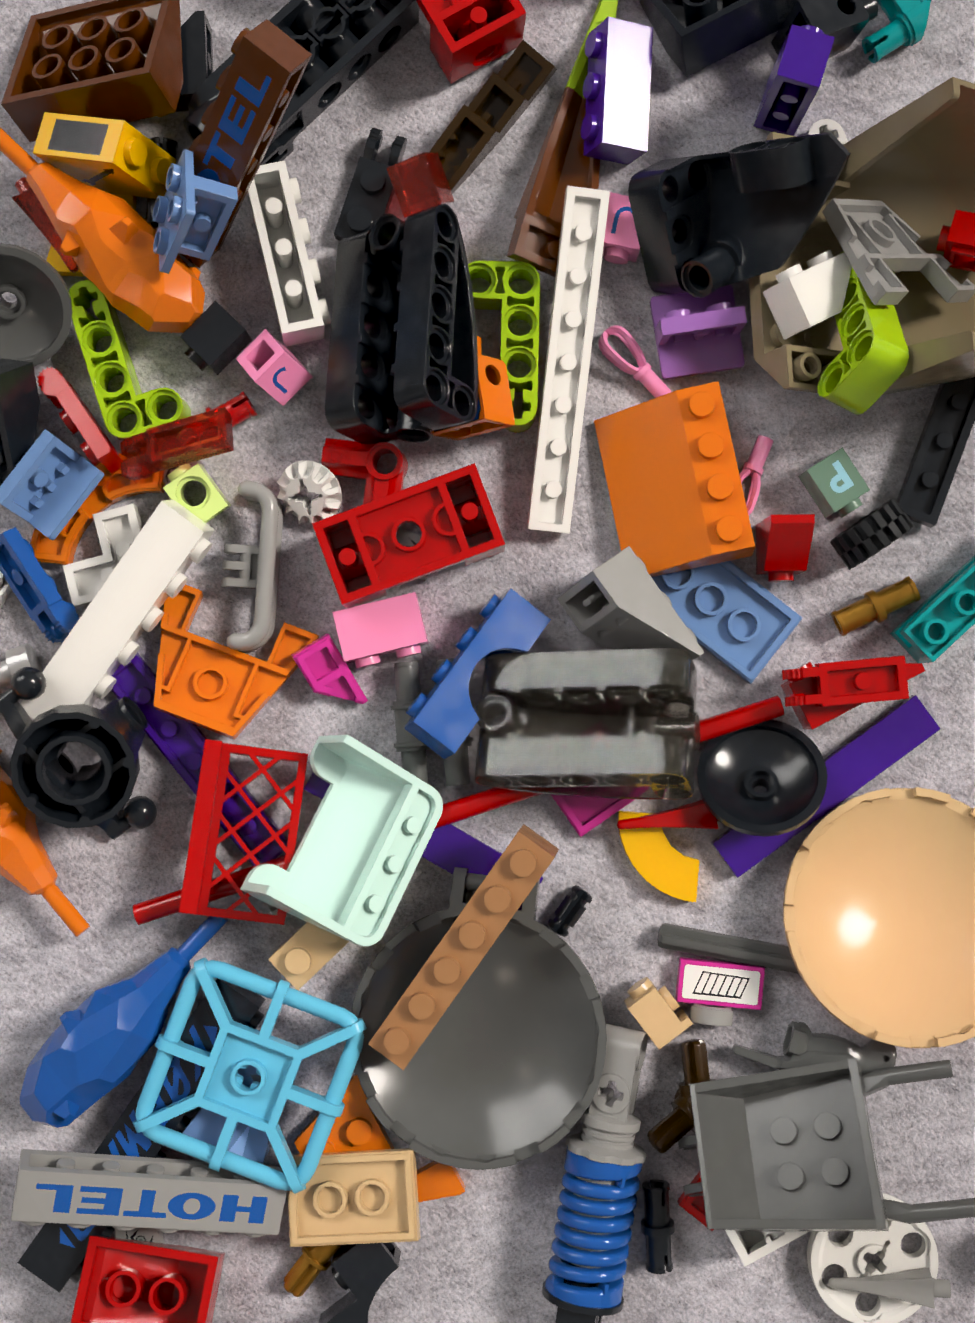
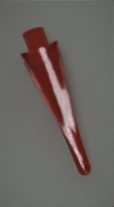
M27 177L18 179L15 187L19 195L13 196L12 199L47 238L69 271L76 273L78 271L76 262L72 256H65L60 252L63 241L26 181Z

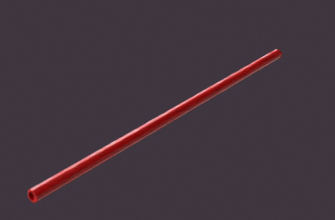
M777 695L443 804V811L435 829L784 716L782 702ZM285 856L260 864L267 863L281 867L284 865ZM256 865L230 874L239 888L242 887L248 873ZM224 878L211 888L209 902L237 894L229 881ZM182 889L134 904L132 908L137 924L141 925L178 913Z

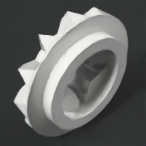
M310 460L294 462L284 470L282 476L277 481L280 485L277 499L283 500L286 506L285 513H292L296 516L299 524L323 520L336 515L342 503L340 484L334 474L320 463ZM306 486L308 492H315V494L321 495L317 496L310 503L308 497H301L298 493Z

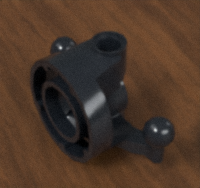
M23 667L17 670L12 676L11 687L0 695V713L4 716L8 727L17 739L10 761L13 787L24 806L43 821L65 828H83L96 825L102 828L113 840L131 827L143 829L150 826L157 816L154 802L146 796H136L130 799L140 771L138 753L145 736L143 730L148 727L147 719L138 705L126 696L119 701L113 699L101 709L85 704L59 705L38 715L32 721L18 701L20 699L31 701L39 698L45 691L46 679L37 668ZM68 742L84 743L95 750L101 759L93 765L81 766L77 772L73 762L63 750ZM124 806L123 816L119 818L117 816V813Z

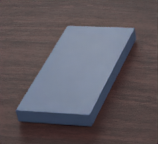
M731 561L652 577L659 589L669 597L672 607L686 627L693 631L698 644L748 684L755 680L802 620L799 614Z

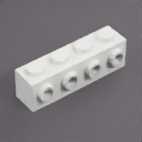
M285 160L260 165L247 193L283 344L285 347L325 339L324 325L331 324L326 299L318 300L315 285L321 283L316 258L308 259L305 244L312 243L307 219L298 218L295 204L302 203L297 178L289 179Z

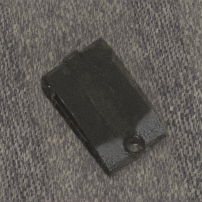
M678 648L502 653L487 656L484 662L482 700L475 709L479 717L477 724L480 727L475 782L494 788L577 797L666 800L692 797L694 794L695 751H698L700 747L699 715L696 712L697 670L690 653ZM503 714L506 715L503 723L491 726L496 717Z

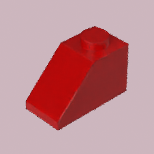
M815 514L770 515L756 525V575H768V582L794 581V575L807 570L815 525Z

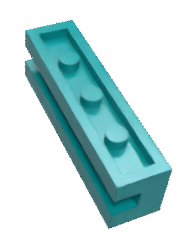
M975 555L890 633L917 663L934 662L975 624Z

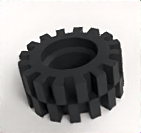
M892 498L841 532L830 543L850 570L900 538L914 527V524L897 500Z

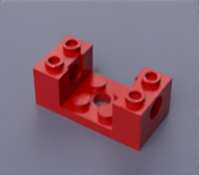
M416 0L430 24V50L450 84L514 50L523 39L526 11L519 0Z
M475 463L312 523L341 604L346 608L359 606L387 595L386 590L458 563L464 562L465 566L505 552L504 539ZM406 523L417 525L422 532L420 541L412 547L403 546L397 541V531Z

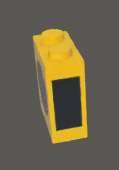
M44 112L33 149L34 155L87 185L108 193L154 199L158 195H165L168 169L171 163L176 164L174 157L125 120Z

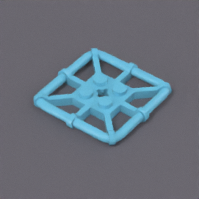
M205 957L194 962V968L190 970L183 982L164 1034H159L156 1040L155 1047L158 1050L137 1102L136 1120L133 1121L137 1133L142 1132L145 1137L155 1143L209 1163L208 1168L217 1172L222 1168L274 1189L292 1190L294 1194L306 1189V1183L310 1181L317 1169L336 1117H341L345 1104L342 1100L363 1048V1031L367 1029L363 1018H357L355 1014L343 1007L290 987L291 983L281 979L278 983L225 962L208 961ZM215 978L272 999L260 1031L233 1021ZM200 986H202L220 1027L211 1053L184 1043L180 1039ZM283 1004L341 1026L301 1046L272 1036ZM346 1040L326 1095L322 1096L293 1085L303 1059ZM174 1056L205 1067L196 1093L153 1111ZM249 1065L257 1068L256 1073L261 1076V1082L253 1081L250 1087L242 1084L244 1077L238 1074L239 1068L247 1069ZM287 1099L319 1111L299 1166L296 1164L278 1124ZM196 1107H201L227 1117L216 1146L160 1124ZM238 1122L266 1132L282 1171L228 1151Z

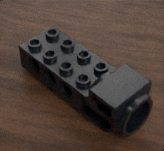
M291 0L269 20L310 52L312 56L260 165L283 161L294 150V139L419 22V5L416 0ZM234 54L202 82L191 98L189 115L183 120V125L192 141L202 134L205 125L201 123L202 116L209 105L217 99L220 91L216 89V83L222 72L232 64L235 57Z

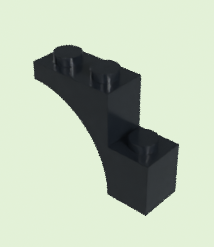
M394 1242L346 1244L340 1246L333 1256L331 1263L333 1266L332 1274L341 1288L344 1290L350 1289L351 1291L321 1313L318 1323H368L369 1308L376 1292L388 1276L399 1267L401 1251Z

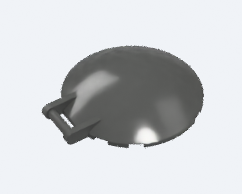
M455 867L449 909L427 915L397 933L377 954L362 977L351 1012L357 1018H363L367 1029L363 1031V1048L354 1073L358 1076L360 1085L367 1097L366 1102L374 1115L387 1130L390 1129L401 1140L409 1144L408 1148L430 1160L448 1166L474 1170L497 1169L515 1165L519 1161L528 1159L540 1152H545L564 1138L582 1117L585 1110L591 1104L603 1073L607 1042L606 1021L597 987L579 956L555 932L536 921L539 879L524 900L522 910L516 911L404 1070L368 1045L466 906L467 890L476 891L487 876L469 873L468 868Z

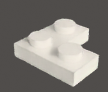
M129 504L92 514L103 555L62 566L74 607L85 606L92 602L143 527L137 505Z

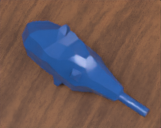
M209 916L178 949L171 947L134 974L96 990L76 1010L63 1013L60 1017L62 1024L50 1035L26 1070L20 1094V1105L32 1121L56 1128L68 1126L95 1102L131 1075L138 1061L156 1043L168 1009L191 969L190 960L228 922V918Z

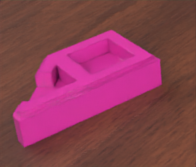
M328 633L292 654L293 659L314 693L343 698L360 704L368 701Z

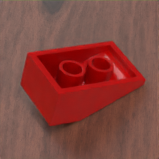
M90 1235L71 1323H212L225 1252Z

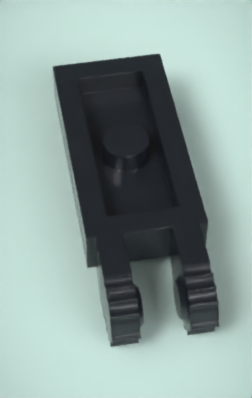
M377 128L370 130L364 155L359 158L334 232L336 240L341 241L342 239L370 230L380 216L388 213L400 178L399 168L406 150L407 138L396 136L391 146L388 165L375 161L378 149H380L382 144L383 130Z

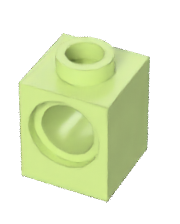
M186 462L167 475L171 482L163 487L170 499L178 502L205 523L231 506L202 464L197 463L191 467ZM193 481L202 483L206 489L205 500L197 506L189 504L184 497L186 486Z

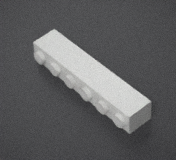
M175 500L161 501L42 672L46 679L44 693L34 700H23L21 702L27 714L35 719L38 715L59 705L85 704L92 706L97 697L102 700L115 685L117 679L112 675L120 664L126 666L139 651L140 645L136 642L144 630L147 632L153 630L163 617L164 612L160 608L168 596L174 598L185 586L188 578L184 574L192 562L198 564L209 552L212 543L208 539L215 530Z

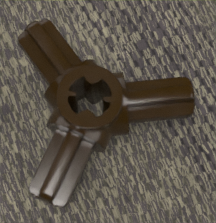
M691 1039L681 1043L684 1081L678 1084L679 1088L676 1091L674 1101L671 1102L673 1111L647 1133L649 1142L659 1153H665L690 1130L695 1133L689 1084L715 1080L710 1079L707 1050L704 1040Z

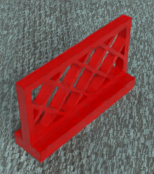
M205 739L179 913L285 925V911L278 909L277 915L258 913L248 900L251 895L248 893L244 894L230 874L249 859L256 866L260 865L254 855L274 840L286 854L284 865L281 868L287 870L295 854L308 754L223 743V741ZM231 754L249 756L259 770L238 784L228 771ZM257 757L272 760L263 766ZM280 760L298 762L296 780L281 790L267 770ZM263 774L277 794L259 808H256L242 789ZM228 778L235 788L225 795ZM295 787L292 804L285 794ZM239 793L253 812L232 827L222 814L223 804ZM281 798L291 810V819L288 824L275 833L261 812ZM257 816L271 834V837L250 851L236 831ZM222 821L224 825L227 827L228 831L219 837L220 824ZM289 829L286 847L279 836ZM233 835L247 855L226 870L216 858V851L220 843ZM214 864H216L222 874L212 881ZM224 878L229 881L241 897L227 909L208 907L211 888ZM245 902L251 912L236 911L234 909Z

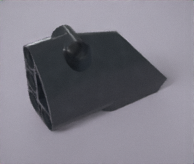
M829 132L752 142L733 148L729 152L665 159L634 174L629 182L628 195L646 277L651 290L657 294L689 293L693 297L703 298L721 287L781 268L817 217L851 153Z

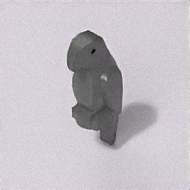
M794 1021L787 1028L783 1043L784 1056L771 1055L738 1044H734L732 1048L733 1052L737 1055L779 1070L857 1058L860 1063L862 1076L880 1068L894 1067L897 1058L896 1048L893 1045L872 1039L868 1044L860 1047L840 1036L827 1033H812L804 1022L797 1023Z

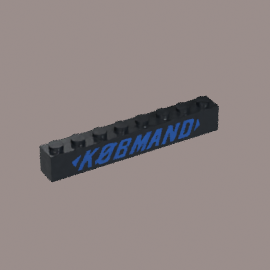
M217 978L216 983L233 1021L256 1029L265 1016L258 1010L266 999L257 993ZM206 995L187 1020L180 1039L184 1043L211 1053L220 1027ZM174 1056L153 1111L196 1093L205 1067ZM145 1082L94 1154L165 1158L167 1156L161 1151L163 1145L148 1139L142 1132L137 1133L133 1125V1121L136 1120L137 1102ZM185 1112L160 1125L183 1133L191 1119L185 1116L187 1113ZM45 1223L17 1263L60 1293L69 1279L75 1283H78L80 1280L90 1235L110 1237L115 1228L91 1225L87 1228H73L67 1224Z

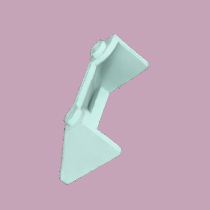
M349 735L319 736L311 751L310 764L314 774L329 783L330 786L287 870L267 863L254 867L248 873L240 890L356 945L371 946L380 941L387 930L441 817L443 801L441 795L434 787Z

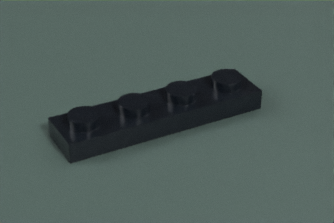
M975 377L939 385L897 497V502L911 521L930 528L936 526L975 421Z

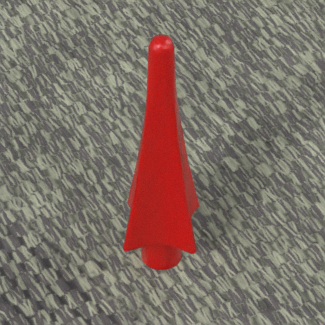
M699 800L659 813L619 820L617 827L621 830L658 827L718 829L717 822L719 820L710 813L703 800Z

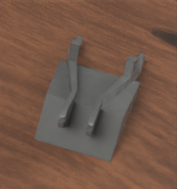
M857 1058L689 1084L695 1135L682 1137L678 1141L679 1149H697L701 1182L683 1186L684 1195H689V1197L703 1196L707 1229L889 1231L887 1219L913 1224L975 1217V1198L908 1204L883 1199L866 1096L876 1093L889 1085L953 1077L950 1060L880 1068L862 1076L860 1063Z

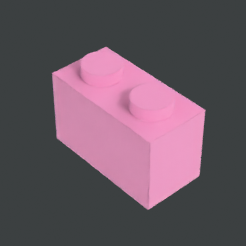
M415 592L332 612L344 662L350 663L355 661L356 669L381 663L379 655L395 651L397 659L422 653L420 645L429 643L418 597Z

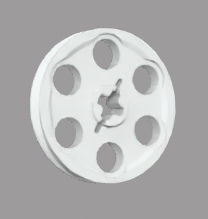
M883 1193V1199L903 1202L894 1196ZM887 1220L889 1231H850L847 1239L839 1243L828 1239V1231H811L807 1245L808 1270L814 1286L823 1301L836 1314L852 1323H898L913 1315L922 1305L877 1295V1303L873 1309L869 1311L858 1310L855 1301L862 1292L833 1289L822 1281V1273L827 1266L832 1264L843 1267V1277L875 1276L929 1268L932 1278L937 1279L939 1263L937 1247L933 1235L925 1222L907 1224ZM908 1233H919L922 1237V1245L919 1250L914 1253L902 1251V1238ZM867 1252L873 1255L877 1253L881 1261L878 1265L871 1262L867 1264L863 1257Z

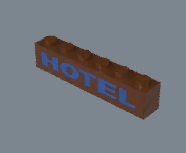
M267 19L251 31L248 28L243 29L235 39L231 48V52L235 57L232 64L222 72L216 83V89L220 92L217 99L209 105L202 116L201 123L205 125L202 134L193 141L189 148V151L193 152L194 175L237 187L238 201L212 256L221 249L312 56L310 52ZM181 254L198 268L207 262V260Z

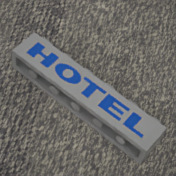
M21 1149L13 1195L11 1221H21L29 1226H39L45 1223L67 1224L73 1228H87L91 1225L112 1226L122 1231H129L135 1228H154L164 1233H175L179 1230L200 1231L206 1235H219L223 1232L243 1233L249 1237L259 1238L265 1236V1234L279 1235L287 1191L274 1189L222 1168L217 1172L208 1168L209 1163L198 1160ZM266 1165L276 1170L282 1171L281 1166Z

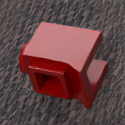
M956 210L951 226H942L936 251L944 252V258L951 263L949 267L975 272V213Z

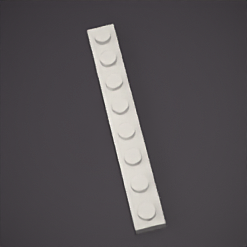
M567 186L565 190L526 529L570 534L610 191Z

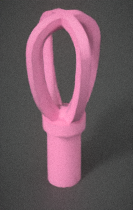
M614 325L601 334L598 342L599 349L611 363L625 373L634 375L633 378L636 381L639 380L655 398L671 392L668 386L651 369L652 366L648 362L646 363L640 346L625 328ZM610 335L617 336L635 358L638 367L628 363L608 344L607 339Z
M762 435L757 437L749 459L744 463L743 471L739 474L741 484L746 477L751 476V486L746 501L748 515L752 513L756 505L761 486V476L764 471L763 466L773 445L772 439Z

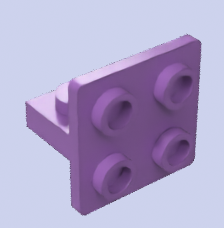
M731 285L721 287L703 298L693 297L689 293H672L651 298V315L661 377L664 380L743 367L745 361L740 332L746 325L747 318L745 306L736 307L733 287Z

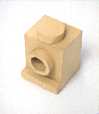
M644 977L628 990L627 993L630 996L624 1000L628 1010L659 1050L693 1025L683 1009L677 1013L674 1012L680 1005L665 985L657 990L648 977Z

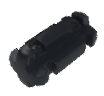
M577 885L571 888L573 893L570 896L566 895L554 912L556 916L554 920L550 919L548 921V926L563 937L568 936V928H573L586 910L584 905L592 901L591 895Z

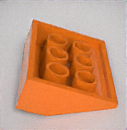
M719 381L676 390L594 420L620 549L622 551L630 546L635 555L645 563L647 572L651 577L753 555L755 542Z

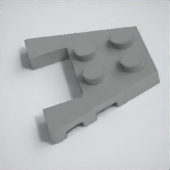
M833 198L822 211L874 305H898L909 292L893 273H900L901 271H920L947 303L968 302L975 294V285L970 280L966 279L960 284L946 271L951 263L941 254H927L916 244L921 236L883 201Z

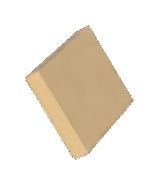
M410 1148L322 1153L314 1175L306 1183V1189L296 1194L292 1190L287 1191L290 1247L419 1241L421 1238L416 1152ZM292 1154L296 1164L299 1166L303 1154Z

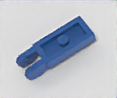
M14 527L1 533L0 571L31 620H34L41 632L46 635L45 638H48V641H52V643H62L80 619L79 614L76 613L77 610L73 604L62 600L56 583L45 573L34 556L32 546L27 540L23 539L17 528Z

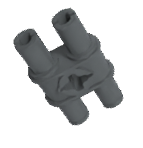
M449 658L447 660H449L452 663L455 658ZM445 659L436 660V669L439 668ZM418 661L394 663L396 701H393V706H391V710H394L397 740L394 748H396V752H401L402 768L428 784L426 750L430 748L404 729L411 719V716L406 711L421 693ZM470 733L455 754L443 759L446 786L470 784L468 746H472V741H474L473 737H470Z

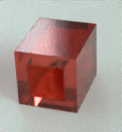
M423 152L387 168L404 218L440 204L447 205L454 202L438 152Z

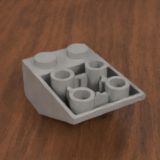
M630 546L592 570L557 598L582 634L658 679H662L705 653L698 644L693 631L683 623L672 607L669 597L659 589L647 572L645 563L635 555Z

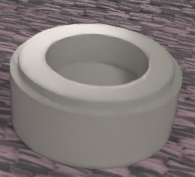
M693 1003L691 1005L690 1020L705 1025L732 1026L734 1010L731 1007Z

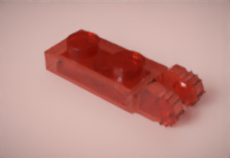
M225 407L152 427L146 429L144 433L123 439L120 442L121 455L129 459L123 460V463H121L122 477L129 479V481L140 480V478L145 479L151 477L153 472L156 473L234 451L232 416Z

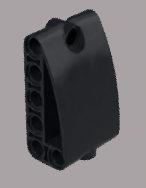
M440 204L409 215L406 221H402L391 213L384 214L374 222L370 230L342 239L338 244L325 396V416L327 422L336 432L361 444H377L398 439L411 443L427 442L433 438V431L473 421L476 417L478 402L476 318L468 261L457 216L453 209L446 204Z

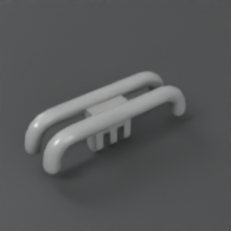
M243 481L238 486L239 494L247 501L256 502L261 505L259 546L224 544V553L229 555L239 554L240 561H223L222 569L239 571V578L222 577L221 586L256 589L253 626L245 633H232L227 638L229 648L237 651H252L264 646L269 641L276 625L283 510L277 496L265 485L254 481Z

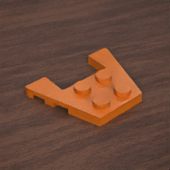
M185 585L174 598L168 596L164 602V615L161 618L160 627L161 642L157 661L154 708L235 740L298 668L292 654L317 640L319 635L284 622L268 661L233 650L188 632L204 595L201 590Z
M355 1074L350 1079L342 1100L345 1104L341 1117H336L323 1153L395 1149L381 1122L367 1104V1097L360 1085L358 1076ZM319 1113L294 1141L300 1154L305 1152ZM432 1161L417 1170L418 1202L456 1196L465 1192L466 1186L453 1166Z

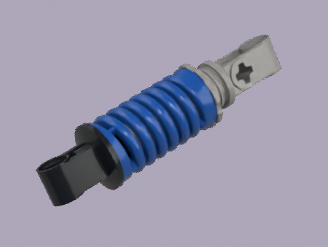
M606 1024V1056L597 1091L590 1106L580 1118L583 1122L581 1133L570 1134L566 1137L565 1144L567 1145L564 1169L567 1173L563 1175L561 1182L565 1189H562L559 1194V1201L562 1205L557 1209L556 1216L559 1221L554 1226L556 1238L552 1241L551 1250L555 1255L550 1258L548 1264L552 1274L543 1282L542 1287L543 1296L549 1302L558 1306L555 1323H601L602 1316L614 1315L623 1309V1276L626 1274L627 1267L625 1260L629 1254L630 1247L628 1243L631 1241L632 1235L630 1227L634 1223L635 1214L633 1210L636 1208L637 1203L635 1193L639 1190L640 1184L637 1175L642 1171V1165L646 1161L647 1156L644 1149L634 1143L635 1133L639 1132L641 1120L634 1115L648 1039L647 1033L643 1031ZM613 1081L617 1083V1090L623 1092L618 1098L614 1097V1090L607 1087Z

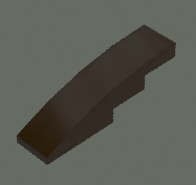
M522 40L499 73L493 72L469 106L463 105L414 171V174L447 201L515 124L553 76L557 68L527 42Z

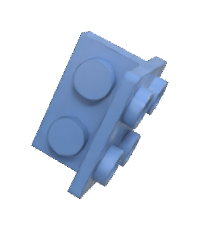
M186 149L183 150L178 164L171 163L166 177V193L164 196H157L153 208V221L158 222L153 252L159 254V271L169 274L178 253L207 261L210 260L238 201L237 187L194 175L193 152Z
M44 429L1 484L0 504L29 522L44 536L54 540L102 480L104 473L58 437Z

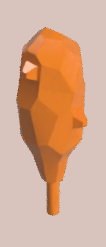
M0 127V151L27 176L26 181L63 241L60 252L65 256H72L82 274L96 285L110 304L148 332L184 333L203 313L205 291L199 281L201 272L196 267H188L178 254L169 274L160 272L159 254L153 252V243L157 229L123 198L79 181L49 162L37 163Z
M0 766V875L29 895H42L72 933L78 937L90 925L55 884L58 875L40 840L35 814L24 806L13 787L12 779Z

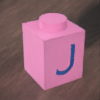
M610 192L603 258L614 264H627L628 261L636 262L640 245L629 196Z
M266 329L236 358L254 382L282 406L313 377L295 355Z

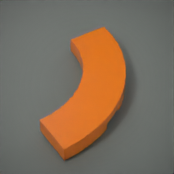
M145 449L119 453L125 464H123L124 467L113 474L102 463L96 465L95 467L104 473V477L56 539L50 540L35 528L30 545L38 562L59 565L73 563L78 543L94 520L92 514L103 512L111 505L131 496L146 493H164L163 487H165L163 479L167 451ZM152 457L155 460L154 471L144 461L146 458Z

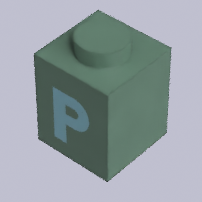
M843 447L798 476L825 518L835 512L841 518L863 505L859 497L870 490Z

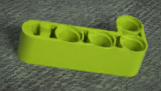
M852 267L842 312L834 315L843 350L823 371L817 390L820 397L853 414L860 415L867 411L904 372L909 359V350L895 306L874 305Z
M474 261L468 264L471 281L475 278H483L491 285L485 292H473L474 308L480 310H501L500 360L505 363L506 369L514 361H523L530 367L529 374L521 378L512 376L507 370L512 406L514 407V391H523L522 409L525 412H523L521 419L515 418V426L506 429L514 433L525 432L535 422L538 404L539 273L534 266L522 261ZM516 279H525L531 284L532 288L527 293L518 294L512 291L509 285ZM515 320H524L530 325L531 330L526 335L518 336L513 334L508 326Z
M84 280L75 283L69 289L72 301V321L108 431L128 445L143 444L179 432L181 424L186 419L191 418V409L187 402L173 389L166 387L142 393L116 308L110 304L105 295L93 282ZM95 298L96 300L92 302V307L95 315L100 320H95V318L86 310L90 307L89 300ZM104 336H111V346L104 352H96L98 340ZM116 375H123L124 384L122 388L116 392H109V381ZM167 402H176L177 411L175 415L170 419H161V407ZM129 414H135L137 416V423L133 430L121 432L120 424L122 419Z

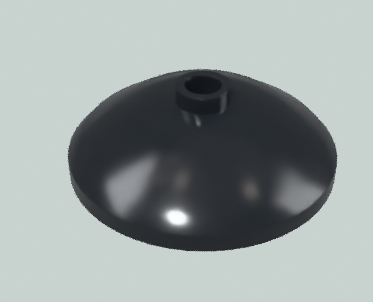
M771 719L710 739L699 758L697 785L707 809L724 825L748 835L776 836L799 828L817 812L826 792L827 769L821 752L806 734L787 723ZM763 786L767 789V792L757 793L753 788Z

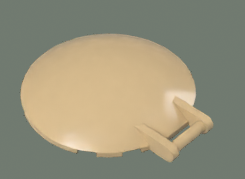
M919 787L884 788L868 792L845 802L827 814L810 831L799 847L788 872L783 899V922L789 951L798 973L816 1000L831 1015L857 1033L878 1042L905 1048L945 1047L975 1037V807L971 808L965 803L951 798L950 794Z

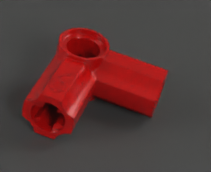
M326 438L323 446L321 463L334 476L366 480L363 504L403 490L404 477L408 471V461L394 444L388 442L361 444L357 441ZM389 453L396 455V468L388 474L379 473L377 463L380 457Z

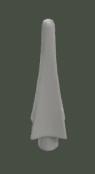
M929 1268L875 1276L830 1278L828 1281L829 1287L833 1289L875 1294L935 1309L934 1297L951 1298L950 1280L932 1278Z

